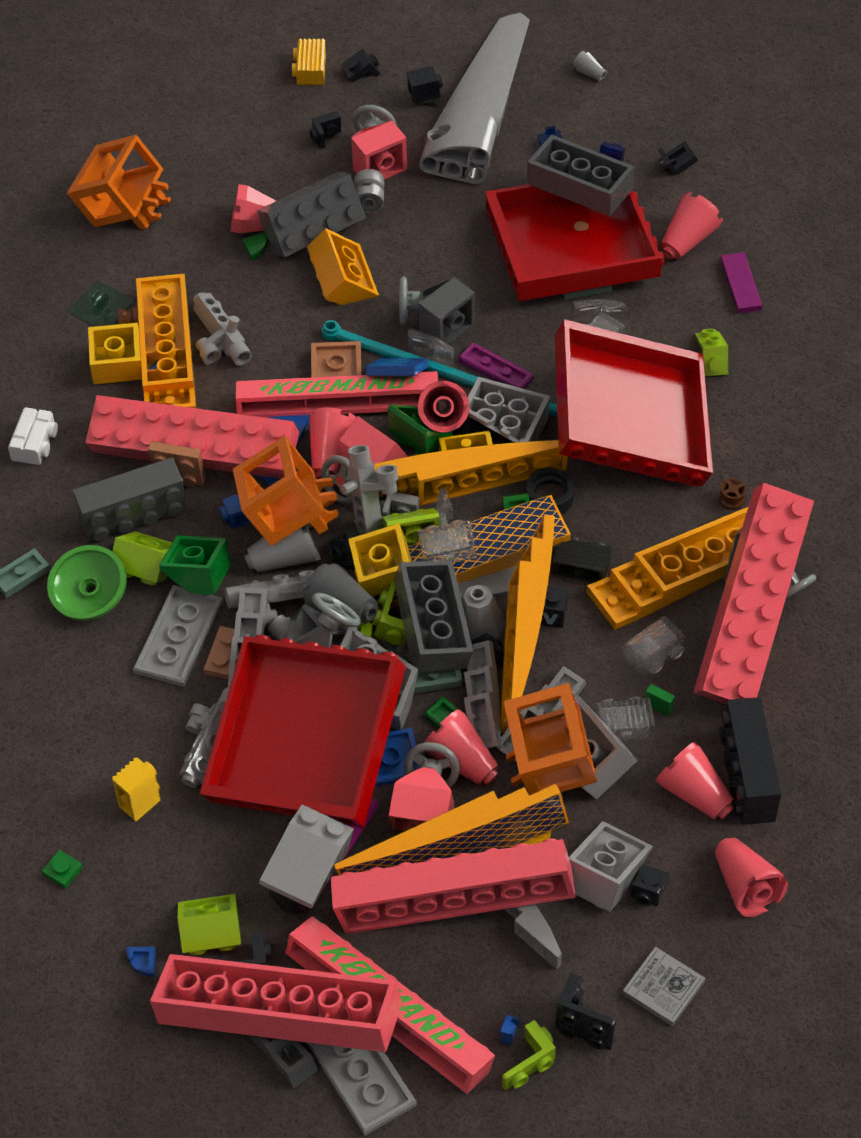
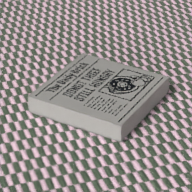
M655 947L624 988L622 995L673 1026L704 984L705 977Z

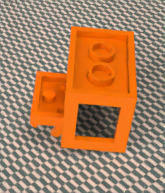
M137 135L96 145L66 193L95 227L132 219L139 229H147L151 222L160 220L162 216L161 213L153 212L155 208L169 204L171 200L170 197H166L161 191H167L169 188L168 184L157 181L164 169ZM134 147L147 165L124 171L122 166ZM121 150L116 159L110 153Z
M283 436L233 468L241 511L271 546L309 522L320 535L328 530L327 523L338 517L337 509L333 511L325 509L334 501H337L336 492L320 493L324 487H333V479L331 477L316 479L314 471L286 436ZM280 454L285 477L264 490L249 472L275 455Z
M569 683L503 701L514 750L506 754V760L513 762L516 759L519 774L511 779L513 786H518L523 782L530 796L554 784L557 785L560 792L598 782L581 711ZM561 698L563 709L523 719L520 712L521 709Z

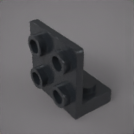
M570 973L557 1002L555 1028L559 1029V1032L568 1038H575L577 1036L587 1040V1043L593 1048L603 1049L605 1047L611 1050L614 1042L616 1020L583 1007L581 1001L585 990L581 989L582 977Z

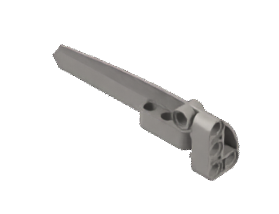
M521 12L499 18L456 87L433 129L427 133L426 143L419 162V166L424 172L472 184H480L485 180L495 137L499 134L511 84L530 19Z

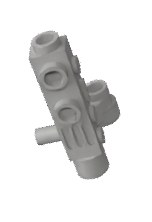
M201 292L196 294L193 298L195 304L193 310L211 334L209 338H201L196 343V348L200 352L199 356L203 362L209 365L218 361L221 358V352L224 351L226 356L231 357L237 366L248 363L252 358V352L244 343L245 339L237 330L239 318L237 316H227L221 307V303L215 300L211 293Z
M366 445L353 446L348 449L350 481L342 484L340 491L343 495L352 493L351 501L353 502L355 525L358 533H369L383 528L378 490H381L383 494L395 493L397 491L396 480H398L397 467L394 465H383L375 471L374 462L370 458L369 447Z
M302 571L296 577H289L284 574L276 575L270 581L259 582L254 580L250 584L226 587L225 599L228 609L238 607L240 587L267 589L265 630L278 617L276 609L271 610L269 603L303 598L304 593L308 594L309 586L306 584L314 571Z
M229 688L223 690L218 702L213 704L210 709L195 703L189 712L190 718L185 728L192 733L198 734L192 745L191 751L186 755L185 763L179 772V775L182 776L181 781L189 787L196 788L197 785L203 783Z

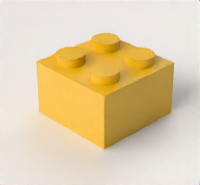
M138 323L88 327L89 359L93 384L142 380Z
M399 523L348 539L358 582L372 597L381 594L383 589L388 590L391 582L394 583L400 562H412L407 540Z

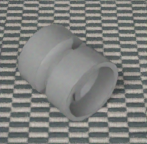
M361 170L354 177V186L364 213H378L384 207V176L377 170Z

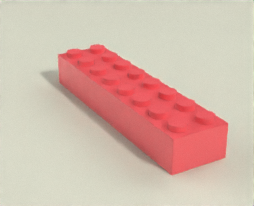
M97 395L85 443L93 453L150 461L148 453L150 441L201 450L205 469L233 472V468L283 436H286L296 449L299 431L293 421ZM280 454L275 455L249 473L256 476L284 478Z
M762 483L754 488L696 681L694 694L726 705L727 700L757 698L814 500L766 483Z
M546 839L542 843L517 844L505 849L490 848L480 853H460L455 857L443 859L430 858L425 862L413 864L404 862L394 867H374L368 871L357 873L344 872L339 876L331 877L332 906L345 933L364 932L576 898L572 866L563 839Z
M174 954L169 955L150 1000L158 1024L378 1052L387 1051L402 1006L396 980Z

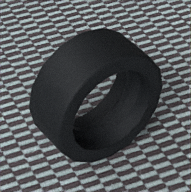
M551 467L533 472L527 479L525 493L529 494V500L539 499L535 494V489L538 486L547 483L557 484L565 490V495L554 501L561 515L567 512L573 505L575 493L574 482L569 474L561 469Z

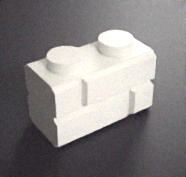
M26 407L23 409L8 446L12 461L41 465L43 457H48L50 452L49 441L51 437L55 438L58 429L51 411H37L36 409Z

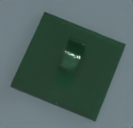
M96 281L67 312L95 327L113 325L119 319L118 309L123 308L127 310L135 300Z

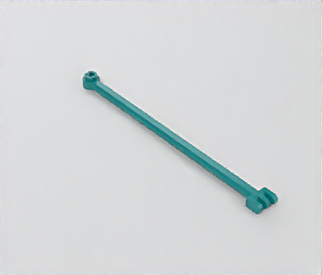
M334 320L326 321L321 328L322 337L327 341H361V349L386 358H423L342 330L340 325ZM428 360L429 367L423 370L426 372L437 371L438 376L473 388L478 378L477 376ZM550 402L549 415L558 418L557 404Z

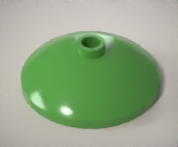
M97 545L80 546L65 553L52 567L47 582L48 596L54 607L67 618L79 621L93 620L107 614L119 603L126 588V571L121 560L111 550ZM96 587L93 592L88 593L90 588Z

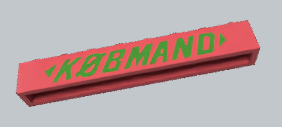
M435 371L420 372L415 376L353 375L236 381L237 414L267 418L310 415L311 413L314 414L315 409L325 407L341 409V414L388 412L387 408L390 404L417 407L420 394L428 385L438 381V373ZM439 401L436 403L437 409H439Z
M313 916L289 934L285 954L306 970L397 981L394 976L388 974L376 965L372 959L363 955L348 941L342 939L326 924L321 923ZM397 981L402 1006L392 1037L468 1094L488 1075L495 1055L486 1046L481 1045L462 1028L456 1026L443 1016L440 1011L422 1000L415 992L410 991Z

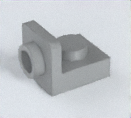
M399 492L387 494L386 500L382 499L380 502L382 516H388L391 513L412 512L419 509L418 496Z

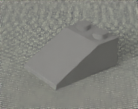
M577 695L575 698L581 711L598 781L581 787L598 799L638 760L583 699Z
M301 805L284 832L259 880V884L312 908L336 870L334 864L342 861L346 855L354 828Z
M602 821L569 857L572 866L575 895L586 899L598 908L611 912L624 896L653 846Z

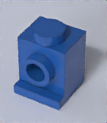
M238 494L223 499V506L219 507L220 516L223 522L228 521L231 529L251 523L241 511Z

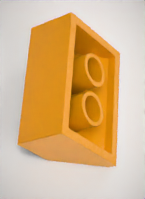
M325 228L307 246L310 261L314 265L316 277L320 282L323 290L322 294L326 300L344 305L379 296L360 244Z

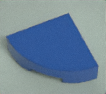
M126 947L127 957L131 962L130 964L133 965L132 967L140 974L155 977L156 947Z
M507 1015L500 1031L501 1044L512 1045L520 1023L519 1018Z

